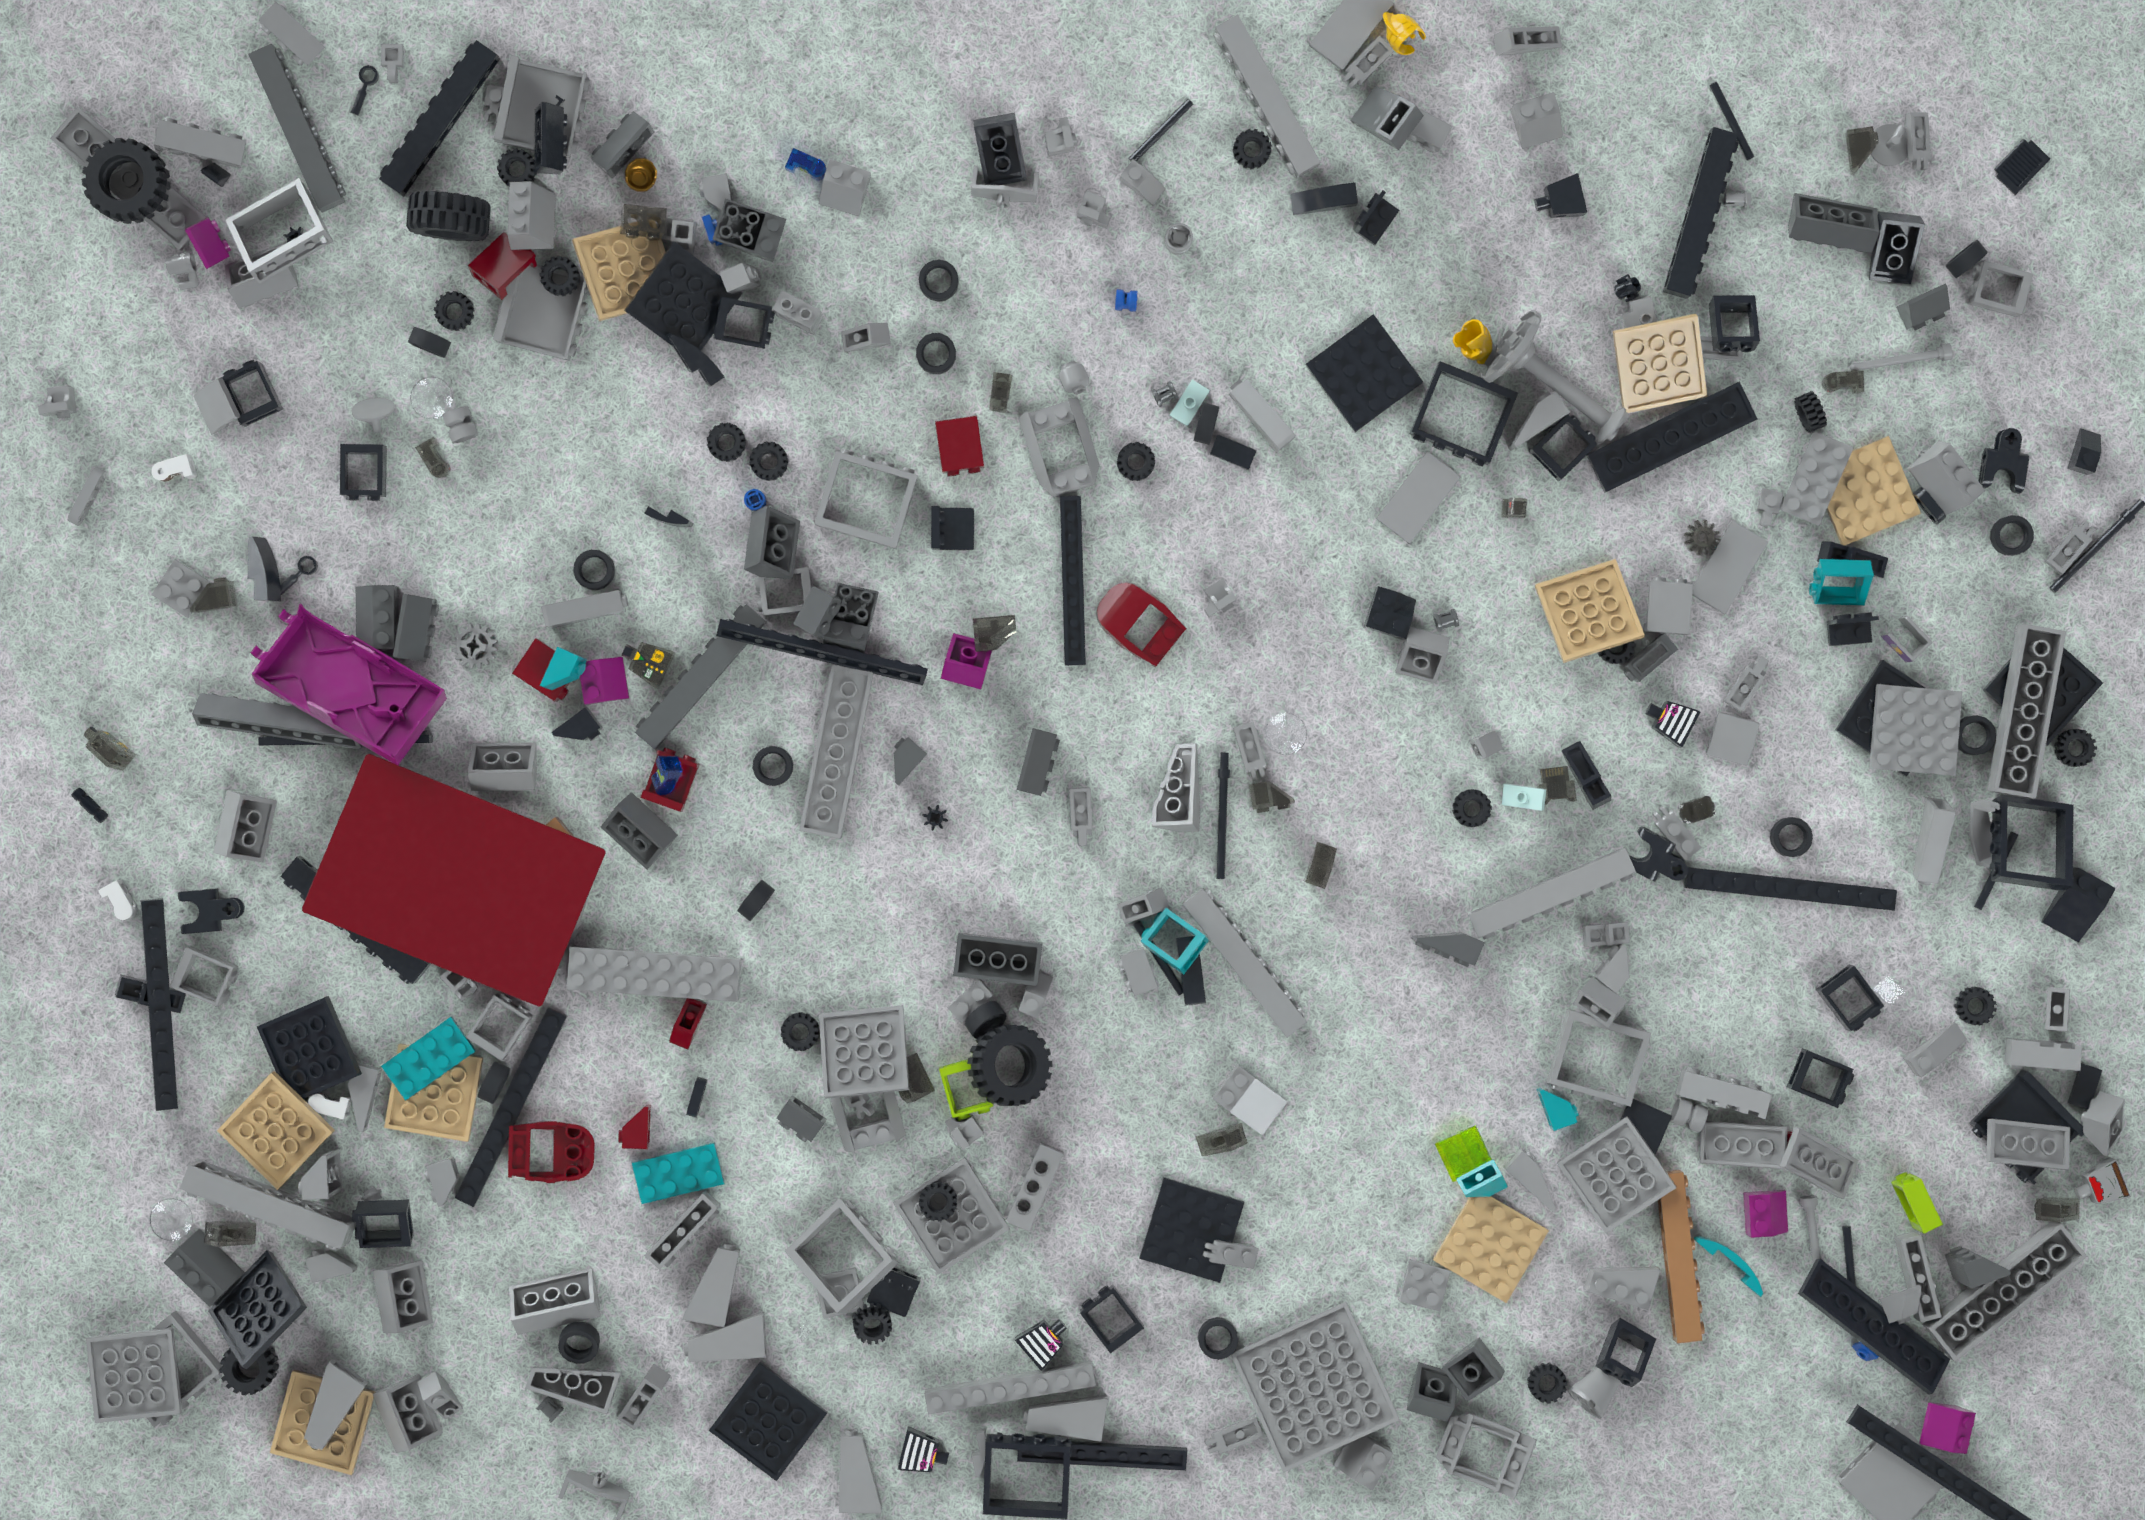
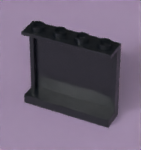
M2021 1070L1969 1122L1973 1127L1971 1131L1978 1138L1981 1139L1983 1137L1986 1141L1988 1119L2070 1127V1142L2077 1135L2081 1137L2084 1135L2083 1126L2026 1070ZM2005 1164L2008 1168L2011 1169L2013 1167L2018 1172L2016 1176L2022 1182H2029L2034 1185L2036 1184L2034 1179L2045 1169Z

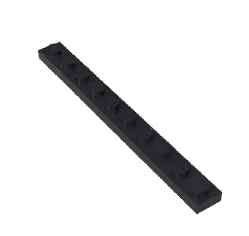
M720 619L716 634L718 637L847 668L872 672L873 674L922 686L928 668H923L918 664L911 665L897 659L890 660L876 654L869 655L855 649H844L835 644L828 645L814 639L807 640L793 634L786 635L772 629L757 628L752 624L736 623L731 619Z
M1688 867L1684 887L1895 911L1897 890L1691 867Z
M163 898L140 900L155 1110L178 1109Z
M550 1007L547 1008L455 1199L475 1207L509 1138V1126L515 1125L568 1016Z
M1858 1404L1846 1422L1993 1520H2032Z

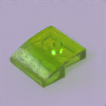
M1476 1125L1435 1143L1452 1182L1457 1181L1456 1178L1492 1160Z

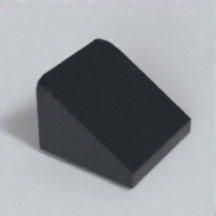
M216 163L201 169L203 175L220 187H223L231 176L229 172Z

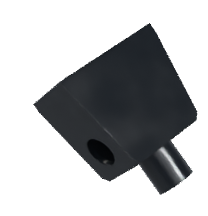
M1578 173L1544 188L1545 197L1534 199L1536 211L1548 209L1550 218L1579 217L1587 213Z

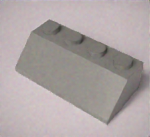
M592 1268L509 1286L511 1322L517 1335L601 1317L600 1300Z

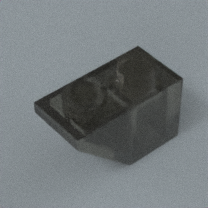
M1270 781L1248 784L1251 809H1256L1257 813L1268 812L1269 807L1277 806L1278 810L1290 808V804L1295 803L1294 798Z
M1316 842L1303 881L1325 889L1333 868L1337 848Z

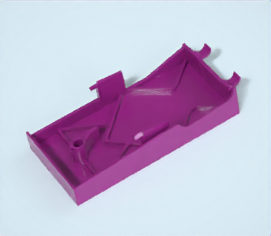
M299 604L295 616L283 609L278 617L287 623L288 626L268 652H265L256 645L250 652L255 658L260 660L252 672L255 683L398 766L446 701L445 690L354 635H346L307 611L302 604Z

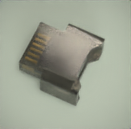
M1568 766L1540 769L1541 784L1536 785L1537 788L1546 789L1545 805L1550 800L1565 798L1571 802L1577 801L1574 780H1569Z

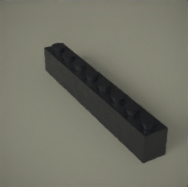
M477 40L466 48L465 57L462 61L459 60L455 64L451 77L446 78L441 84L440 88L442 90L437 96L434 95L431 98L428 110L420 114L414 130H410L406 134L402 147H398L392 155L393 160L389 165H385L380 172L381 177L379 180L403 197L407 194L500 60L496 53Z
M1716 127L1709 131L1663 288L1664 293L1688 299L1691 294L1694 295L1698 285L1695 282L1696 276L1701 274L1704 265L1701 259L1703 254L1706 255L1709 248V242H1707L1708 235L1713 233L1715 227L1713 218L1715 214H1718L1721 207L1719 197L1721 193L1725 192L1727 181H1724L1726 173L1729 174L1732 169L1733 161H1730L1732 153H1736L1739 141L1736 140L1737 133Z
M297 856L280 877L284 879L283 883L288 888L299 891L301 893L300 897L305 901L318 869L302 856ZM346 930L350 933L349 937L358 944L361 942L367 947L365 950L370 955L381 958L383 960L382 964L387 969L397 971L400 974L398 977L406 984L416 983L431 965V963Z

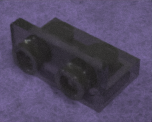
M917 1053L907 1057L909 1090L899 1091L900 1097L907 1104L915 1102L935 1091Z

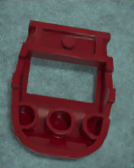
M1129 582L1113 586L1097 607L1096 616L1101 628L1121 648L1139 659L1147 661L1153 667L1159 664L1187 629L1161 600L1141 587ZM1151 604L1168 619L1141 651L1124 636Z
M539 1121L509 1126L508 1178L516 1176L525 1178L528 1181L546 1183L568 1182L584 1178L590 1173L594 1165V1138L583 1126L557 1121ZM531 1129L554 1130L553 1171H530Z

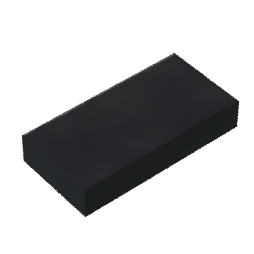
M1217 435L1209 455L1249 470L1257 450Z
M2081 1063V1071H2077L2067 1103L2089 1109L2102 1070Z

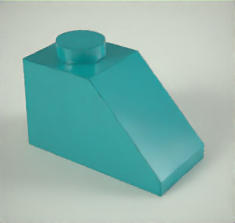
M557 647L540 686L554 690L579 679L580 675L585 671L587 659Z
M1542 1088L1536 1089L1549 1126L1553 1131L1578 1123L1576 1117L1579 1114L1575 1104L1571 1105L1569 1101Z
M1494 1159L1456 1178L1465 1197H1490L1508 1187Z

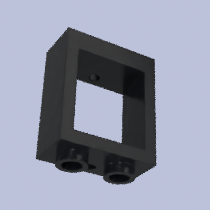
M1713 295L1709 303L1713 351L1723 353L1731 351L1748 353L1755 351L1760 342L1755 295ZM1748 312L1750 336L1723 337L1720 313Z
M720 296L713 339L765 349V344L769 345L771 332H768L769 323L773 324L775 316L772 306ZM729 304L764 310L759 342L724 335Z
M254 360L243 363V367L238 370L230 369L224 372V376L221 377L241 416L237 418L238 422L244 427L283 410L263 364ZM258 371L271 401L244 413L231 383Z
M1567 414L1529 451L1557 481L1562 480L1597 445L1595 436L1588 430L1585 432L1580 427L1581 422L1574 415L1570 416ZM1567 424L1588 446L1562 469L1542 446Z
M340 444V495L346 497V500L359 501V497H367L368 501H380V497H386L387 446L383 444ZM348 454L377 455V490H348Z
M1847 965L1816 989L1845 1030L1848 1031L1853 1030L1855 1032L1864 1026V1021L1878 1016L1881 1013L1880 1009L1884 1007L1883 1003L1854 965ZM1853 978L1872 1004L1848 1021L1829 995Z
M1802 1048L1786 1087L1838 1108L1839 1104L1842 1105L1845 1100L1846 1093L1844 1092L1847 1085H1850L1854 1078L1852 1073L1854 1069ZM1813 1058L1841 1069L1830 1099L1801 1088Z
M409 1199L358 1201L356 1210L352 1211V1222L356 1223L355 1240L359 1241L360 1248L411 1247L414 1230ZM398 1215L400 1230H367L366 1216Z
M1106 1285L1097 1292L1099 1295L1093 1300L1088 1298L1080 1305L1082 1307L1080 1314L1111 1354L1143 1330L1144 1324L1114 1285L1110 1287ZM1113 1294L1133 1322L1109 1340L1088 1312Z
M1619 1318L1610 1326L1596 1367L1601 1369L1603 1373L1620 1380L1622 1384L1633 1387L1642 1380L1657 1338ZM1618 1337L1642 1351L1635 1371L1611 1358Z

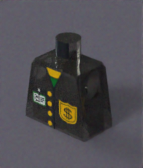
M643 642L640 643L638 649L627 644L622 652L623 657L631 660L628 669L657 689H659L676 654L674 651Z
M89 727L84 733V737L89 740L85 747L106 767L124 771L137 755L109 732L97 731L94 727Z

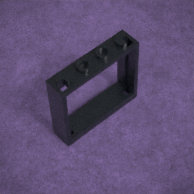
M1439 361L1409 434L1414 435L1413 439L1418 442L1425 443L1426 440L1433 443L1432 447L1444 451L1446 448L1453 451V456L1464 459V456L1472 459L1473 464L1483 467L1484 464H1490L1518 392L1493 382L1489 383L1481 377ZM1441 374L1506 400L1484 456L1419 430Z
M2003 794L1993 799L1992 802L2000 804V809H1995L1994 812H1991L1990 832L1992 833V842L1990 844V853L1992 854V862L1989 867L1991 869V881L2065 891L2073 887L2074 805ZM2008 806L2056 813L2055 878L2007 871Z
M997 1432V1434H987L985 1441L983 1515L1067 1519L1071 1439L1061 1438V1436L1050 1438L1040 1434L1033 1437L1024 1436L1020 1433L1003 1435L1000 1432ZM992 1448L1064 1452L1062 1502L990 1498Z

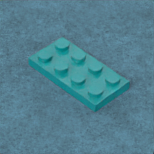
M451 1016L381 1067L406 1101L476 1052V1049Z
M715 1142L632 1162L641 1204L725 1184Z

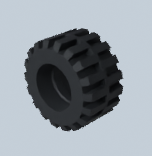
M229 1348L224 1353V1358L221 1359L220 1364L222 1367L219 1369L220 1373L224 1374L221 1377L222 1381H227L228 1383L226 1387L228 1389L233 1387L234 1393L241 1392V1395L245 1396L248 1393L250 1395L256 1394L258 1391L260 1392L266 1388L276 1377V1371L279 1369V1364H276V1361L279 1360L278 1355H273L275 1349L268 1348L256 1360L259 1364V1374L257 1377L251 1378L241 1372L239 1361L231 1348Z

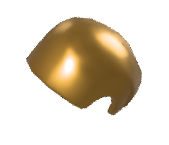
M636 158L626 167L625 182L630 189L636 192H646L656 182L657 169L651 161L645 158Z

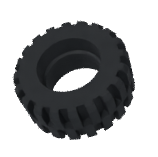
M115 138V142L110 140L103 142V148L97 146L93 150L95 152L94 156L91 157L89 155L86 159L89 162L88 166H83L82 173L86 175V178L81 179L82 186L86 188L84 194L90 200V204L108 218L117 222L121 221L124 224H131L132 221L141 223L144 222L143 218L145 217L148 219L154 217L153 212L155 210L160 212L163 208L160 204L163 200L167 201L169 197L166 194V189L170 190L171 183L167 181L170 174L165 168L166 164L163 159L145 144L129 138L127 140ZM134 162L142 168L144 175L143 185L134 197L127 200H118L110 192V177L113 171L121 164Z
M416 191L411 193L408 198L406 227L410 232L425 237L455 241H483L489 235L491 206L488 201L470 195L437 191Z
M1023 1025L996 1026L994 1029H988L984 1032L983 1036H979L975 1040L978 1044L970 1049L973 1055L968 1058L967 1064H971L968 1076H973L974 1080L971 1084L973 1088L979 1089L977 1093L981 1097H986L988 1102L999 1106H1019L1030 1103L1031 1099H1037L1040 1096L1039 1091H1045L1048 1086L1045 1082L1051 1079L1052 1073L1049 1072V1067H1053V1062L1048 1059V1056L1051 1055L1050 1049H1045L1044 1045L1046 1042L1043 1038L1037 1037L1038 1033L1036 1031L1029 1030L1028 1027ZM1007 1045L1016 1047L1021 1052L1025 1063L1022 1078L1012 1086L1005 1085L999 1079L995 1070L996 1057L999 1051Z

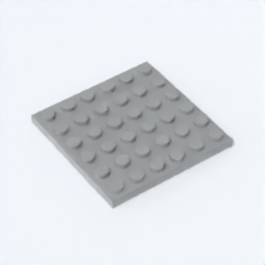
M1346 1302L1244 1347L1231 1355L1283 1473L1400 1420Z

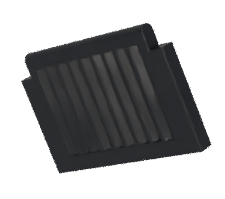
M2022 139L1996 166L1994 170L1998 174L1995 177L2016 195L2051 158L2032 140L2027 142L2025 139Z

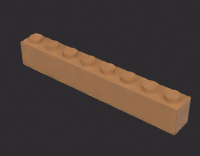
M1681 1170L1666 1171L1677 1186L1676 1189L1657 1200L1673 1340L1677 1344L1703 1341L1702 1334H1705L1703 1321L1700 1322L1699 1314L1702 1313V1304L1700 1300L1698 1301L1697 1292H1700V1284L1698 1279H1695V1271H1698L1696 1259H1693L1692 1250H1695V1241L1690 1235V1229H1693L1692 1218L1688 1217L1690 1198L1686 1196L1685 1188L1688 1187V1179Z

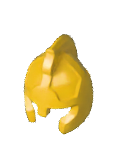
M1383 13V19L1387 26L1386 37L1393 50L1400 55L1414 53L1415 49L1411 45H1404L1402 43L1408 37L1414 39L1416 37L1415 30L1425 40L1426 35L1421 26L1406 14Z
M1477 319L1467 321L1462 326L1461 331L1457 332L1453 337L1454 346L1461 348L1463 356L1477 361L1478 364H1485L1492 352L1493 346L1491 335L1481 321Z

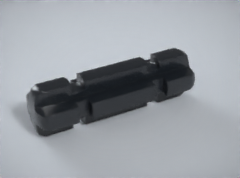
M81 788L74 790L71 796L76 801H79V804L90 815H94L93 818L98 823H102L107 819L108 814L104 810H100L101 807L89 795L86 796L85 791Z

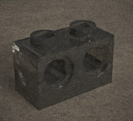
M624 204L621 209L620 234L632 239L639 236L647 237L648 240L658 241L660 238L663 239L666 233L667 208ZM627 219H635L638 225L631 226ZM649 221H656L659 224V228H652L649 225Z

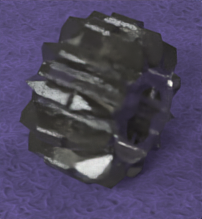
M1696 520L1694 521V526H1687L1690 532H1685L1683 536L1689 537V540H1686L1684 544L1688 545L1691 543L1688 549L1690 552L1696 549V555H1701L1702 551L1705 555H1708L1710 553L1709 549L1716 550L1717 547L1714 543H1719L1720 539L1714 538V535L1720 532L1719 530L1712 531L1715 524L1712 523L1708 526L1707 520H1703L1702 523ZM1704 533V540L1706 541L1700 542V536L1698 534Z
M1710 796L1694 798L1678 806L1680 818H1682L1685 824L1710 818L1716 813L1714 802H1712Z

